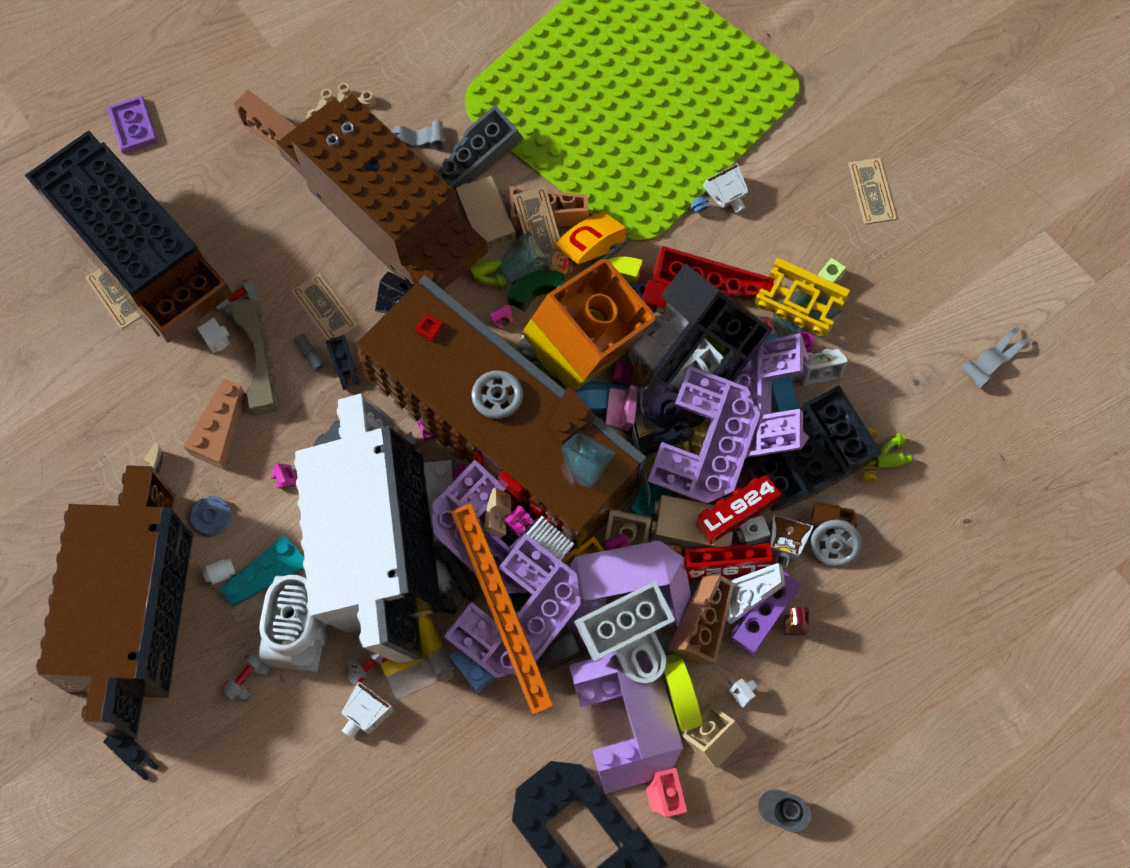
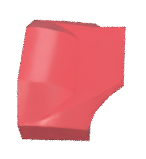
M673 768L654 773L653 781L646 787L651 811L662 814L665 818L686 814L687 808L677 769Z

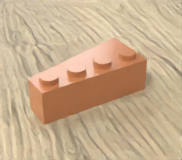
M249 89L233 104L241 125L277 149H279L277 142L296 128L293 123Z
M509 186L512 226L515 231L522 230L513 195L532 189L517 190L516 187ZM547 191L557 227L576 226L589 217L587 195L564 192L562 194H554L552 191Z
M223 378L184 445L189 455L220 469H226V460L228 454L230 455L232 439L236 434L237 422L240 419L246 399V393L241 385Z
M721 575L701 577L668 647L669 651L697 665L716 664L734 582Z

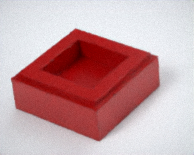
M426 313L416 326L415 332L433 342L443 329L444 323Z

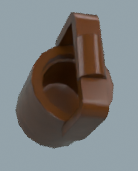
M814 502L811 525L813 526L812 529H816L826 521L839 520L841 515L848 516L849 523L856 528L857 516L853 509ZM834 528L827 530L830 532H835Z

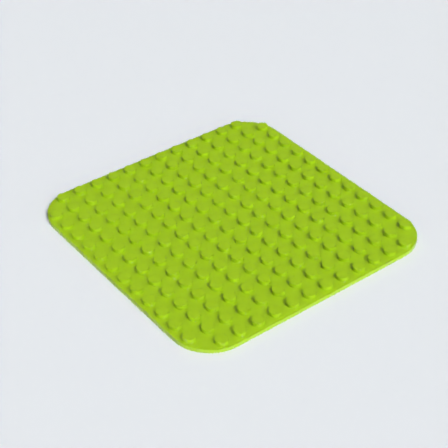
M561 0L471 82L465 94V108L468 116L475 123L489 109L496 105L524 138L510 150L511 153L559 191L587 195L588 212L591 216L602 211L626 227V235L630 241L642 242L655 239L664 234L691 208L690 206L693 204L692 201L703 196L707 192L703 187L706 179L733 166L792 108L799 94V81L796 73L787 63L699 0Z

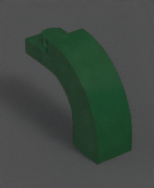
M541 270L523 276L512 286L507 294L508 304L526 312L530 303L537 296L549 294L559 285L564 284V274L551 270Z

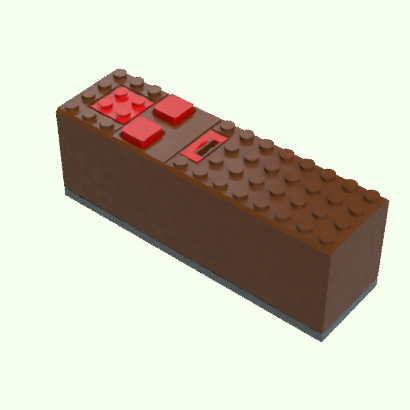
M425 275L356 344L357 355L360 357L359 362L365 374L364 378L370 384L376 383L380 387L379 391L384 396L388 397L390 395L395 399L393 402L398 408L408 410V415L415 422L421 421L424 424L423 428L430 435L435 433L439 437L438 441L444 447L450 446L454 449L453 453L461 461L465 459L470 464L476 460L505 488L504 492L511 495V500L517 506H521L532 513V517L535 519L543 516L567 539L573 542L574 545L568 552L575 548L578 550L590 540L609 519L610 510H617L632 494L634 489L641 484L646 456L597 416L595 420L562 444L550 431L549 424L565 390ZM426 313L444 323L443 329L433 342L415 332L416 326ZM490 371L508 372L516 377L522 386L523 399L521 405L516 412L506 418H488L482 415L473 404L472 389L475 382L483 374ZM493 379V385H502L503 380ZM483 386L480 393L487 395L489 388ZM513 387L506 388L508 395L514 394ZM495 393L494 397L500 398L501 394ZM488 400L484 404L489 409L494 406ZM506 401L505 403L500 405V407L502 409H505L510 404L508 403V401Z

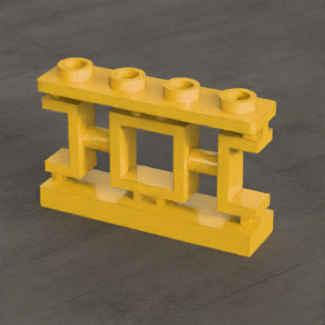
M777 257L769 276L777 281L771 292L760 289L759 294L756 296L755 304L763 311L769 310L781 319L793 321L800 328L806 327L812 330L817 336L828 337L834 321L826 317L832 305L839 309L843 308L850 290ZM784 277L794 281L790 289L781 285ZM796 289L813 296L807 309L790 302ZM776 292L786 296L783 305L773 301ZM820 293L830 298L827 305L817 302ZM812 309L822 313L819 321L809 317Z

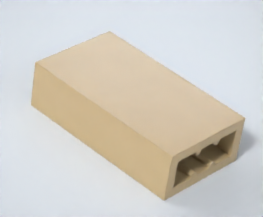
M492 176L482 177L478 181L469 184L465 183L456 188L457 197L468 224L487 241L488 251L516 241L515 230Z
M661 495L660 499L654 503L653 513L656 514L655 521H652L650 533H653V541L659 540L663 543L694 549L731 546L733 531L710 545L696 527L699 513L705 509L710 510L715 505Z

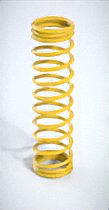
M867 429L869 432H873L870 433L871 436H874L872 438L877 437L875 429ZM870 462V463H873V464H867V465H869V466H874V465H876L875 462ZM863 467V468H864V469H863V472H864L865 469H867V470H876L877 468H876V467H866V468ZM864 472L862 479L866 482H873L877 477L875 475L876 472Z

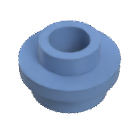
M701 196L692 201L693 204L690 206L692 210L694 209L695 213H699L709 207V200Z

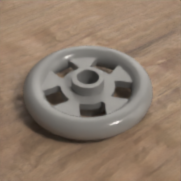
M496 370L483 374L475 382L472 389V401L475 408L482 415L492 419H502L512 415L520 407L523 399V390L520 382L512 374L505 371ZM493 379H502L503 384L493 385ZM483 386L489 388L487 395L480 393ZM513 387L514 394L508 395L506 388ZM500 393L501 397L495 398L494 394ZM487 400L494 405L491 409L484 405ZM508 401L510 405L502 409L500 405Z
M830 520L822 523L815 529L810 544L814 556L820 562L828 566L840 567L851 563L857 558L862 548V539L860 533L852 524L843 520ZM834 528L836 533L827 536L826 531ZM845 531L851 535L848 540L841 535ZM819 541H826V548L820 549ZM834 542L840 543L839 546H833L832 544ZM847 545L852 547L849 554L843 552ZM829 553L838 554V558L828 557Z

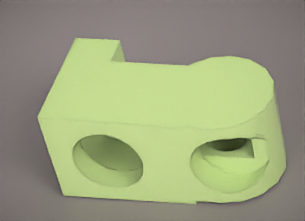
M831 258L818 276L837 283L844 276L846 267Z

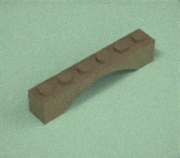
M254 298L231 303L235 324L253 342L256 351L255 373L251 384L246 390L249 408L254 416L278 411L276 403H279L277 391L274 392L273 389L276 381L274 374L270 373V368H273L271 357L267 356V351L270 350L268 340L264 339L263 335L266 333V327L260 319V316H263L262 307L257 305Z

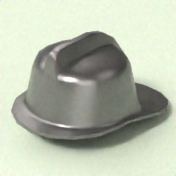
M773 789L763 793L758 802L759 813L764 820L788 831L801 832L811 822L812 814L810 807L797 795Z

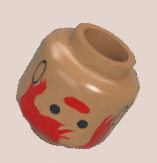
M554 251L548 255L545 269L560 272L566 278L568 273L572 274L574 262H571V258L563 252Z

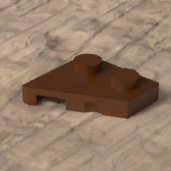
M569 386L553 415L549 429L563 444L595 420L596 416Z

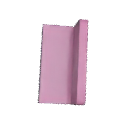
M630 385L626 391L610 388L605 424L609 427L628 431L634 425L638 396L637 386Z

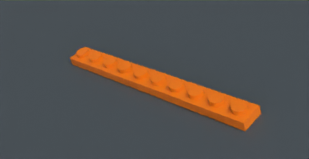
M469 503L451 511L532 714L534 715L553 707L554 704L473 505Z

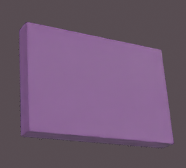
M142 95L107 107L122 154L158 142Z

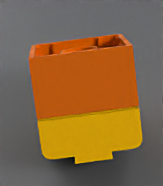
M601 259L547 294L524 328L523 335L537 352L535 356L553 378L558 377L566 388L570 386L575 392L624 356L628 349L641 338L655 321V315L612 263L606 259Z

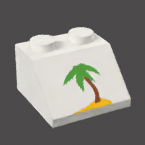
M825 349L815 354L807 353L810 362L803 363V374L801 377L803 386L842 379L848 361L839 349Z

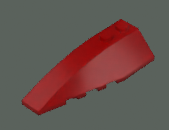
M666 246L661 247L653 271V281L669 285L684 264H687L723 293L726 292L729 295L756 297L761 288L771 292L774 284V279Z

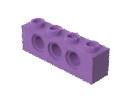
M784 571L785 586L778 590L782 597L776 599L772 595L743 615V618H745L742 625L737 624L731 633L733 635L731 643L752 657L801 587L802 583ZM767 608L770 611V615H762L759 609ZM749 625H755L758 627L759 631L756 633H752L748 630L747 627Z

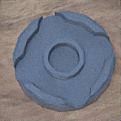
M209 496L201 498L193 505L190 511L191 524L201 535L207 537L217 536L229 527L232 520V511L228 503L221 497Z

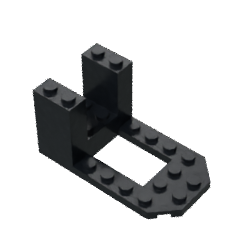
M684 264L661 297L683 315L689 323L639 389L641 414L661 428L681 420H688L690 428L694 429L699 427L706 418L675 406L679 389L670 383L707 335L730 349V352L714 371L713 375L733 382L773 330L734 297L726 292L723 293L693 268Z
M550 761L516 788L512 822L547 868H576L544 825L577 798L582 801L618 848L615 853L596 868H668V863L639 826L633 831L582 764Z

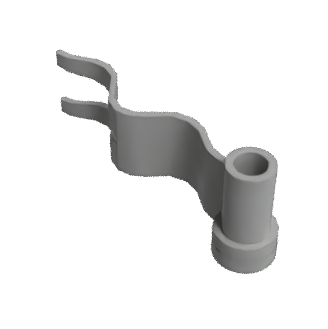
M440 120L433 121L432 127H425L416 131L404 126H397L392 130L395 135L399 134L397 137L402 142L410 146L418 147L430 143L434 149L445 147L443 122Z
M1018 326L1009 331L994 347L985 351L974 363L969 360L961 367L975 381L974 384L980 390L991 381L990 375L1000 365L1008 362L1024 345L1032 340L1030 337L1020 340L1006 352L1002 353L1013 336L1020 330Z

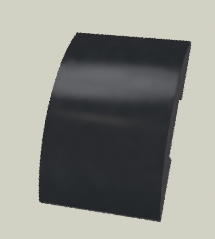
M840 385L804 403L803 407L800 408L803 411V432L809 436L802 449L745 458L743 464L752 479L767 475L781 493L779 501L770 507L771 512L789 507L826 490L857 472L882 454Z

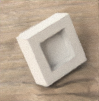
M740 679L729 692L738 704L744 708L755 697L753 692L758 686L753 680L745 683L743 679Z

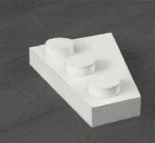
M779 563L731 580L734 582V587L726 617L727 622L732 624L785 586L783 567Z

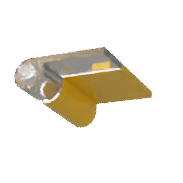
M429 614L419 616L423 658L400 664L388 659L385 663L380 664L397 701L437 682H447L454 678L453 674L456 672V669Z

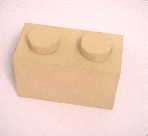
M710 705L701 714L703 726L684 731L680 735L706 762L717 769L747 737L734 719Z

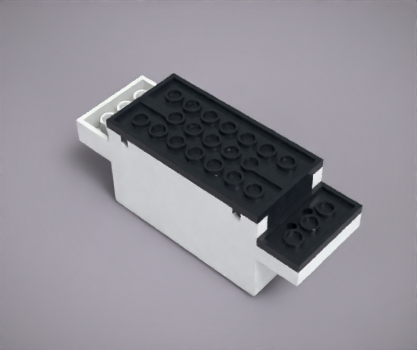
M357 394L339 399L337 415L340 419L339 435L341 439L295 451L296 459L294 465L298 476L296 486L299 490L300 498L298 500V507L301 511L300 528L303 532L301 545L305 555L303 566L307 577L305 588L308 592L309 600L307 610L310 616L347 633L361 630L360 642L363 648L399 664L422 659L419 616L442 611L423 453L398 434L396 421L364 395Z

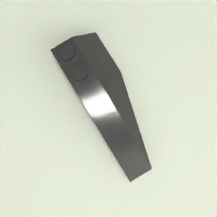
M494 105L465 131L459 144L456 143L453 147L454 151L448 159L445 158L442 162L443 166L436 174L456 191L457 187L465 183H471L491 168L524 138L503 112Z

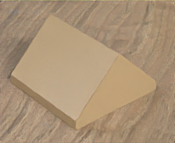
M610 510L605 540L625 533L631 546L647 543L649 541L652 518Z

